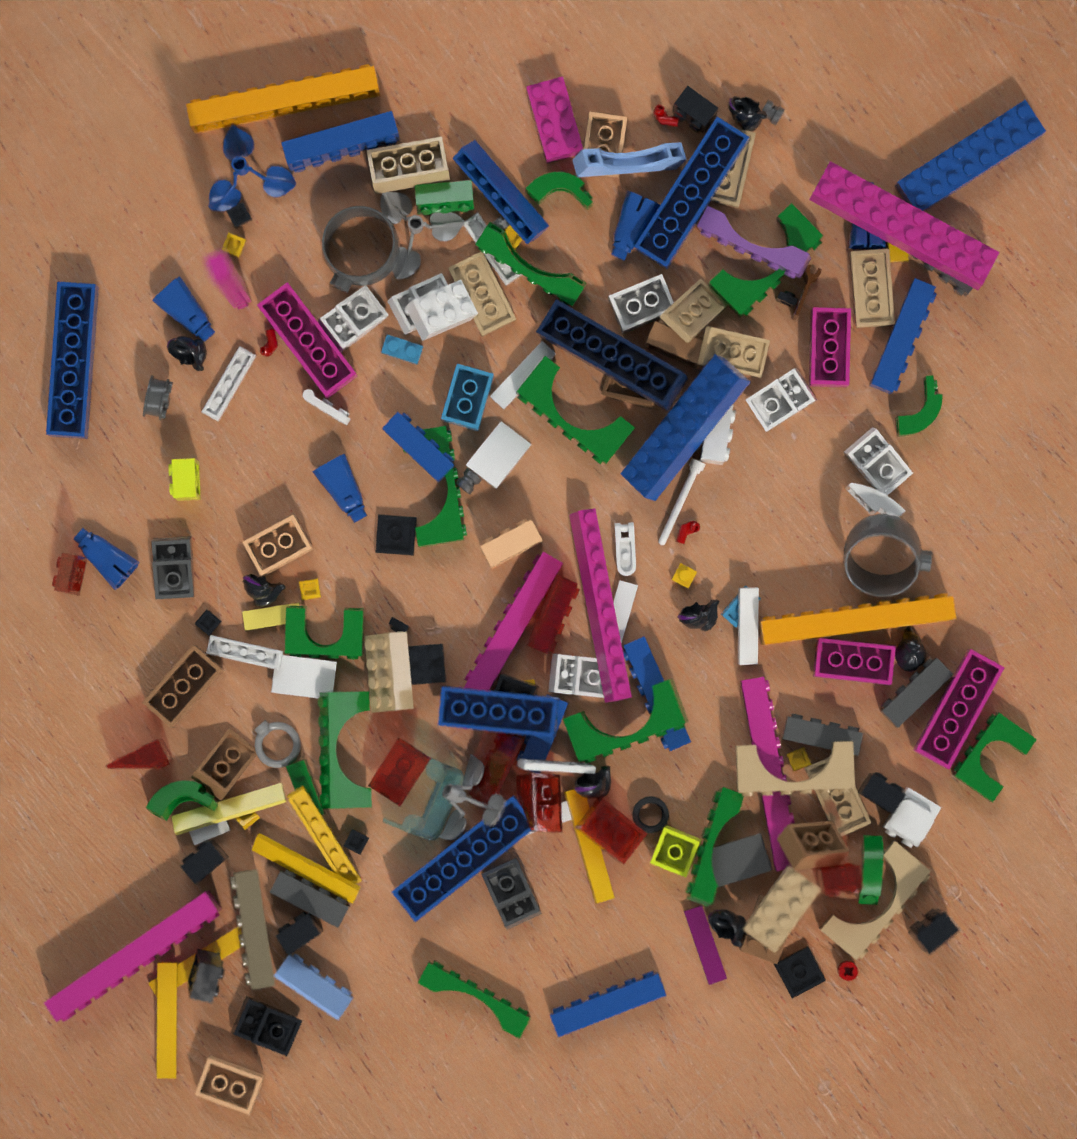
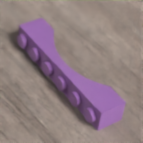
M707 206L697 225L701 235L707 238L712 236L723 246L729 244L740 254H750V258L757 262L762 260L768 263L767 266L774 270L779 268L785 271V275L793 279L795 276L801 279L811 260L809 253L794 246L766 248L748 242L734 231L724 213Z

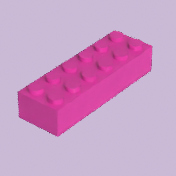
M288 282L257 304L258 308L327 399L358 377Z
M967 649L913 751L945 769H950L1005 667L972 649Z

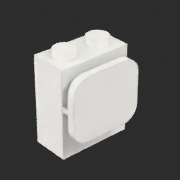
M906 787L903 791L906 794L905 798L894 814L890 813L882 827L886 828L885 833L893 838L896 835L903 839V844L912 848L913 845L918 847L925 838L941 807Z

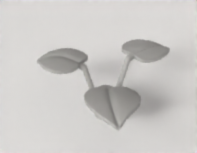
M398 192L382 193L380 201L381 212L386 215L392 224H398L402 219L408 221V229L411 232L408 250L400 247L398 261L392 270L396 279H405L412 276L418 270L421 263L419 253L411 251L414 235L420 233L423 227L432 229V235L435 239L443 242L450 241L458 234L464 225V220L453 212L433 213L430 216L431 225H428L418 215L405 217L412 211V202L409 197Z
M470 754L462 786L448 783L443 789V798L448 799L449 803L456 810L450 815L444 831L439 836L442 839L455 840L461 836L467 823L464 818L465 812L456 803H462L466 800L486 808L483 814V822L488 826H492L498 821L505 807L504 798L498 794L491 796L488 805L466 797L463 789L471 790L472 786H476L480 782L484 773L483 763L472 754Z

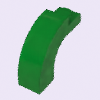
M551 172L541 175L525 188L526 192L538 204L550 194L562 191L571 194L587 210L593 205L591 200L593 197L586 190H581L585 187V182L569 173Z
M933 375L923 378L925 402L922 409L914 415L896 417L897 437L911 436L923 431L938 416L942 406L943 394H935L938 390V385Z
M176 781L158 790L147 804L146 809L153 815L167 821L173 810L183 802L194 801L215 811L218 804L214 801L215 797L205 792L206 789L201 784L193 781Z
M863 835L861 848L862 874L858 904L878 905L883 878V836Z

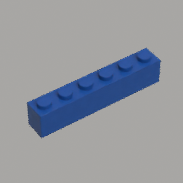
M476 140L463 146L453 157V160L526 244L540 237L549 227L548 223Z
M916 278L913 279L870 383L871 387L890 395L893 391L898 390L901 383L898 380L901 373H905L908 366L906 359L908 355L912 356L915 349L913 342L915 338H919L922 332L921 322L922 320L926 321L929 315L928 305L929 303L933 304L937 293L934 292L936 286Z
M644 636L623 645V655L625 661L629 660L632 667L629 670L633 679H638L640 684L637 686L641 696L645 695L647 700L645 706L648 713L651 714L654 706L652 686L663 682L664 679ZM673 728L666 730L667 734L663 735V738L660 739L664 749L668 748L669 751L691 743L685 728L674 731Z
M649 971L644 973L641 979L631 978L624 981L625 985L623 986L613 985L606 988L607 992L605 993L595 992L588 995L589 999L582 1001L580 998L570 1002L571 1006L564 1008L562 1005L552 1009L553 1013H550V1017L557 1036L561 1037L667 996L658 972Z

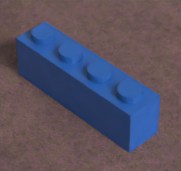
M397 412L384 425L382 430L439 483L454 467L452 463L454 459L446 452L442 454L438 450L440 446L433 439L428 441L424 437L426 433L419 426L415 428L410 424L412 420L405 413L401 415Z
M560 699L557 730L568 705L567 702ZM526 735L524 744H527L524 751L520 750L517 760H546L555 737ZM529 770L539 775L541 773V770Z

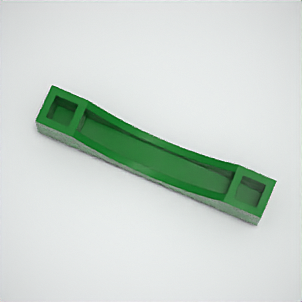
M492 222L488 223L475 244L481 252L491 254L500 264H507L514 273L524 275L534 285H540L547 294H554L559 297V300L565 305L570 304L573 306L587 284L572 273H550L530 265L515 251L506 231Z
M725 787L715 791L712 799L714 806L713 809L709 810L707 816L709 823L704 828L701 836L704 840L702 846L699 845L696 853L698 860L691 869L693 877L686 886L685 893H688L686 899L705 906L713 904L718 887L712 867L714 843L722 827L740 812L744 798L742 793Z
M435 960L433 963L428 962L418 984L433 992L458 991L476 997L493 1011L499 1020L502 1030L520 1039L531 1019L527 1010L518 1007V1009L512 1007V1002L503 997L501 1000L494 997L495 993L485 988L484 991L479 989L476 982L470 979L467 981L461 979V974L454 970L446 971L443 969L444 965Z

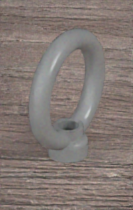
M265 720L254 729L257 733L255 752L260 761L265 765L273 768H282L296 760L300 752L301 741L297 731L292 726L283 722L268 723ZM273 730H283L292 738V752L283 760L270 759L263 751V739Z

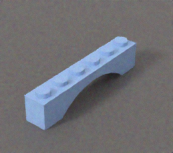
M677 142L665 143L653 148L628 153L606 152L599 148L582 149L572 161L577 177L676 170L687 159L682 143Z

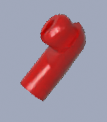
M657 105L653 113L659 124L678 126V118L668 116L664 106Z
M275 329L265 331L268 341L260 348V354L263 356H271L278 347Z
M696 521L682 524L676 542L685 545L687 535L698 532L700 524Z

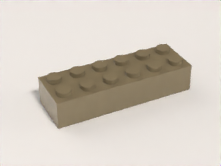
M251 869L233 872L234 877H230L231 888L236 889V896H233L235 909H239V915H236L237 927L242 928L239 941L240 946L245 948L242 960L244 967L247 966L248 973H245L246 985L250 986L252 990L275 986L258 870Z

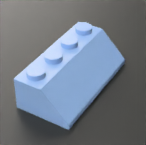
M290 954L274 977L339 1020L354 998L351 996L352 992L343 986L342 988L336 986V981L331 977L320 975V970L315 966L304 964V959L299 955Z

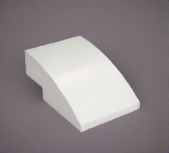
M442 273L392 296L387 301L405 335L417 330L406 306L418 297L447 286L448 284Z
M365 285L319 318L318 323L338 350L342 352L375 328L389 315Z
M794 368L747 398L746 402L767 432L817 399L798 369Z
M501 421L466 466L497 489L532 444Z
M873 427L844 451L845 455L877 491L885 495L890 494L913 474L894 448Z
M850 483L845 487L871 516L878 511L880 514L900 517L906 511L893 499L871 487L856 483Z
M552 654L548 692L604 698L597 658Z
M283 655L280 669L273 670L271 693L319 698L320 692H333L337 662Z

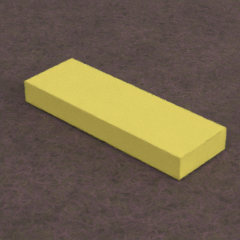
M300 603L243 611L245 631L286 624V607L288 605L300 606Z

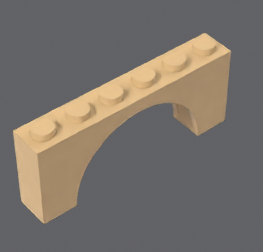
M853 741L832 742L830 757L824 768L812 778L800 782H787L771 775L760 762L756 745L735 746L737 792H742V796H754L753 792H761V795H773V791H781V795L792 794L794 790H800V794H811L812 790H819V793H831V789H839V792H850V788H855Z
M894 840L883 852V858L889 864L894 876L893 897L884 912L878 917L863 923L845 922L831 914L819 928L855 960L858 958L862 959L868 952L866 948L870 943L874 944L880 938V931L883 928L887 929L893 922L891 918L896 913L900 914L905 908L904 903L908 898L911 900L918 892L916 888L920 884L924 885L930 878L928 874L931 871Z

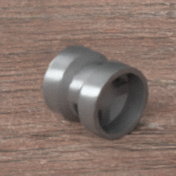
M768 100L762 111L766 112L770 123L776 126L785 109L781 106H774V102Z
M467 468L464 471V477L459 478L456 484L465 492L471 494L474 490V485L479 484L482 479Z

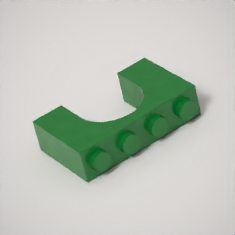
M288 605L286 607L285 654L294 657H301V654H309L308 657L320 658V655H328V658L338 659L339 656H347V659H358V656L363 655L364 608H345L341 638L333 644L322 645L312 640L307 632V606Z
M1000 713L989 716L986 721L988 725L984 731L981 729L977 733L975 744L973 746L969 745L964 752L965 758L963 761H958L953 768V771H955L953 776L989 802H994L1004 786L983 771L980 764V755L983 748L990 742L999 740L1007 743L1022 755H1027L1037 740Z

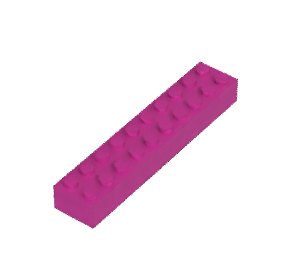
M831 161L809 199L936 269L971 286L977 291L983 285L1000 253Z
M210 890L206 891L45 1001V1006L56 1022L59 1020L65 1022L76 1014L74 1010L78 1008L81 1011L92 1003L90 999L94 997L97 1000L108 992L106 988L110 986L113 989L124 981L122 977L126 975L129 978L140 970L138 966L142 964L145 967L156 959L155 955L157 953L160 956L172 948V943L177 945L188 938V932L191 931L193 934L204 927V921L207 920L209 923L220 916L218 912L222 908Z

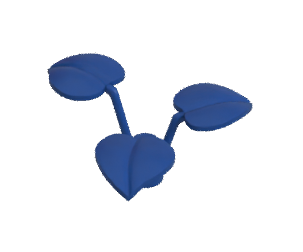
M232 125L225 136L223 152L232 161L231 165L234 169L233 185L227 180L217 181L211 187L208 207L211 210L221 212L238 205L241 200V192L235 188L237 186V176L246 175L249 171L265 180L263 184L264 191L271 197L284 196L295 188L296 181L287 169L280 166L270 167L266 173L267 177L252 169L243 157H247L253 152L254 141L248 133Z

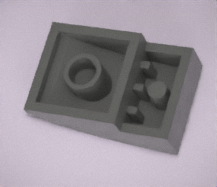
M191 536L153 538L152 565L155 599L194 597Z
M761 833L713 847L712 867L718 887L772 870Z
M517 858L481 874L507 930L542 914Z

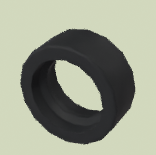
M653 796L644 797L633 808V821L641 831L656 833L667 824L669 810L661 799ZM648 803L656 804L662 811L661 821L654 826L645 825L639 817L640 809Z

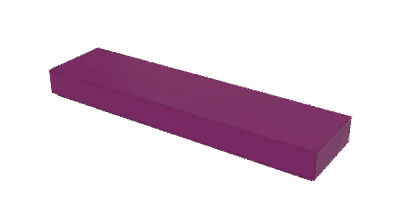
M700 905L684 911L708 984L711 985L727 979L703 906Z

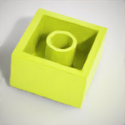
M195 458L171 459L172 464L168 466L169 476H172V483L169 484L170 495L177 501L201 500L199 461Z
M666 825L650 863L686 878L689 875L702 839Z

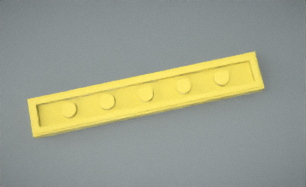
M282 783L216 802L218 806L215 811L203 806L173 815L171 817L174 833L180 835L285 803L286 797Z

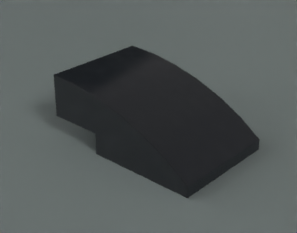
M246 996L231 1032L233 1035L249 1040L253 1044L288 1056L302 1020Z

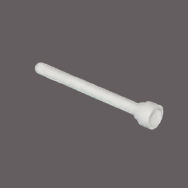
M692 458L689 463V475L658 542L660 545H665L696 475L703 471L706 465Z

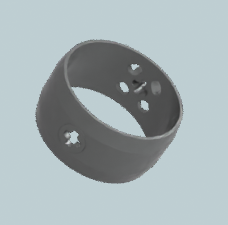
M353 206L341 210L331 218L322 236L323 257L330 270L334 273L330 284L348 293L352 284L358 286L372 285L383 280L392 272L399 258L400 241L393 224L386 215L370 207ZM372 217L382 221L391 229L393 246L388 260L381 268L368 275L352 276L339 271L332 265L329 255L330 242L335 231L350 219Z
M876 514L862 519L851 529L845 542L843 561L846 574L856 588L872 596L889 597L907 590L916 580L919 571L930 572L933 551L922 550L916 530L904 519L889 514ZM890 536L908 545L916 558L909 567L901 572L879 575L861 568L854 561L850 552L856 544L866 538Z

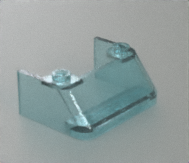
M413 750L411 754L429 761L426 768L427 776L437 781L422 817L415 814L408 815L404 819L403 824L386 817L382 822L433 841L441 835L453 807L448 799L443 798V789L448 783L461 786L464 774L456 767Z

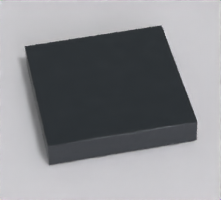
M378 514L375 553L414 556L417 517Z
M808 946L778 961V964L774 963L792 999L826 981Z

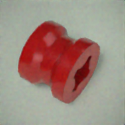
M843 961L838 966V974L843 980L852 981L858 975V968L851 961Z

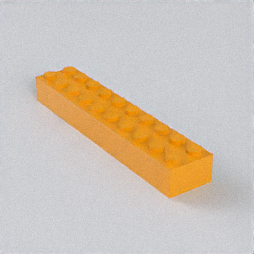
M365 64L355 70L345 68L340 70V73L326 72L321 74V77L306 76L301 81L287 80L284 81V84H267L265 88L261 89L252 87L242 93L232 91L227 93V96L222 97L220 95H212L209 99L202 101L201 99L190 100V103L186 104L190 127L194 134L231 127L232 125L236 126L378 97L381 95L374 66Z
M948 593L934 595V599H929V596H920L911 602L909 598L898 599L896 604H891L890 601H882L873 607L871 603L857 605L858 609H852V606H844L833 612V608L819 610L820 614H814V611L800 613L801 616L795 617L794 613L781 615L782 619L768 616L762 618L763 621L758 622L761 645L956 619L954 597H948Z

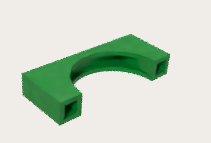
M792 203L777 216L776 220L780 223L786 235L787 247L794 246L804 252H808L811 249L816 250L823 243L821 241L823 235ZM778 268V270L765 278L749 281L735 278L722 269L708 285L739 317L743 314L747 316L754 309L752 307L757 301L761 303L768 296L766 292L770 288L774 290L781 283L779 279L785 275V271Z
M544 356L516 391L518 394L517 399L525 405L527 402L532 405V411L540 417L542 414L547 417V423L555 429L557 426L562 429V435L570 441L572 438L577 441V447L585 453L587 450L592 453V459L600 465L602 462L607 464L635 427L621 416L612 424L597 430L579 429L567 423L557 412L552 398L553 380L560 367Z
M446 426L422 429L426 433L424 437L428 441L433 439L440 446L438 450L442 454L446 452L455 460L454 449H450L449 442L452 441L451 430H447ZM452 468L445 476L448 493L441 512L431 522L415 527L419 548L464 541V536H467L466 525L461 523V517H464L463 505L459 506L458 498H461L460 486L456 487L455 479H458L457 468Z
M673 678L652 686L654 706L647 723L634 734L613 736L604 733L590 722L585 711L564 718L563 721L578 761H585V764L595 761V756L600 754L603 757L614 754L613 750L619 747L622 751L632 747L631 743L638 741V744L649 741V736L656 735V738L666 735V730L673 728L674 731L685 728L684 724L689 722Z
M369 691L320 692L318 698V706L320 708L318 724L320 727L319 745L321 755L319 756V764L321 766V775L319 782L321 785L320 803L322 809L372 807L371 788L361 787L351 782L342 772L336 756L337 739L343 725L352 716L360 712L370 711Z

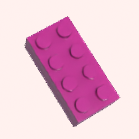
M563 76L526 86L527 96L546 164L576 156L583 149Z
M813 307L811 309L809 386H849L851 308Z
M817 638L813 677L892 685L896 646Z

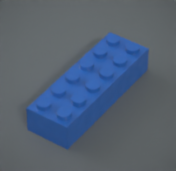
M389 111L281 142L290 171L301 172L305 170V167L311 165L319 167L325 161L331 160V162H336L346 155L353 157L361 154L360 151L379 148L378 146L385 144L386 146L395 145L400 140L393 112Z
M443 686L441 688L438 726L555 737L560 697Z

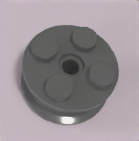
M151 375L144 402L143 417L147 414L157 416L159 420L166 418L167 409L170 404L169 396L173 386V382L170 379L166 381L154 379V376Z

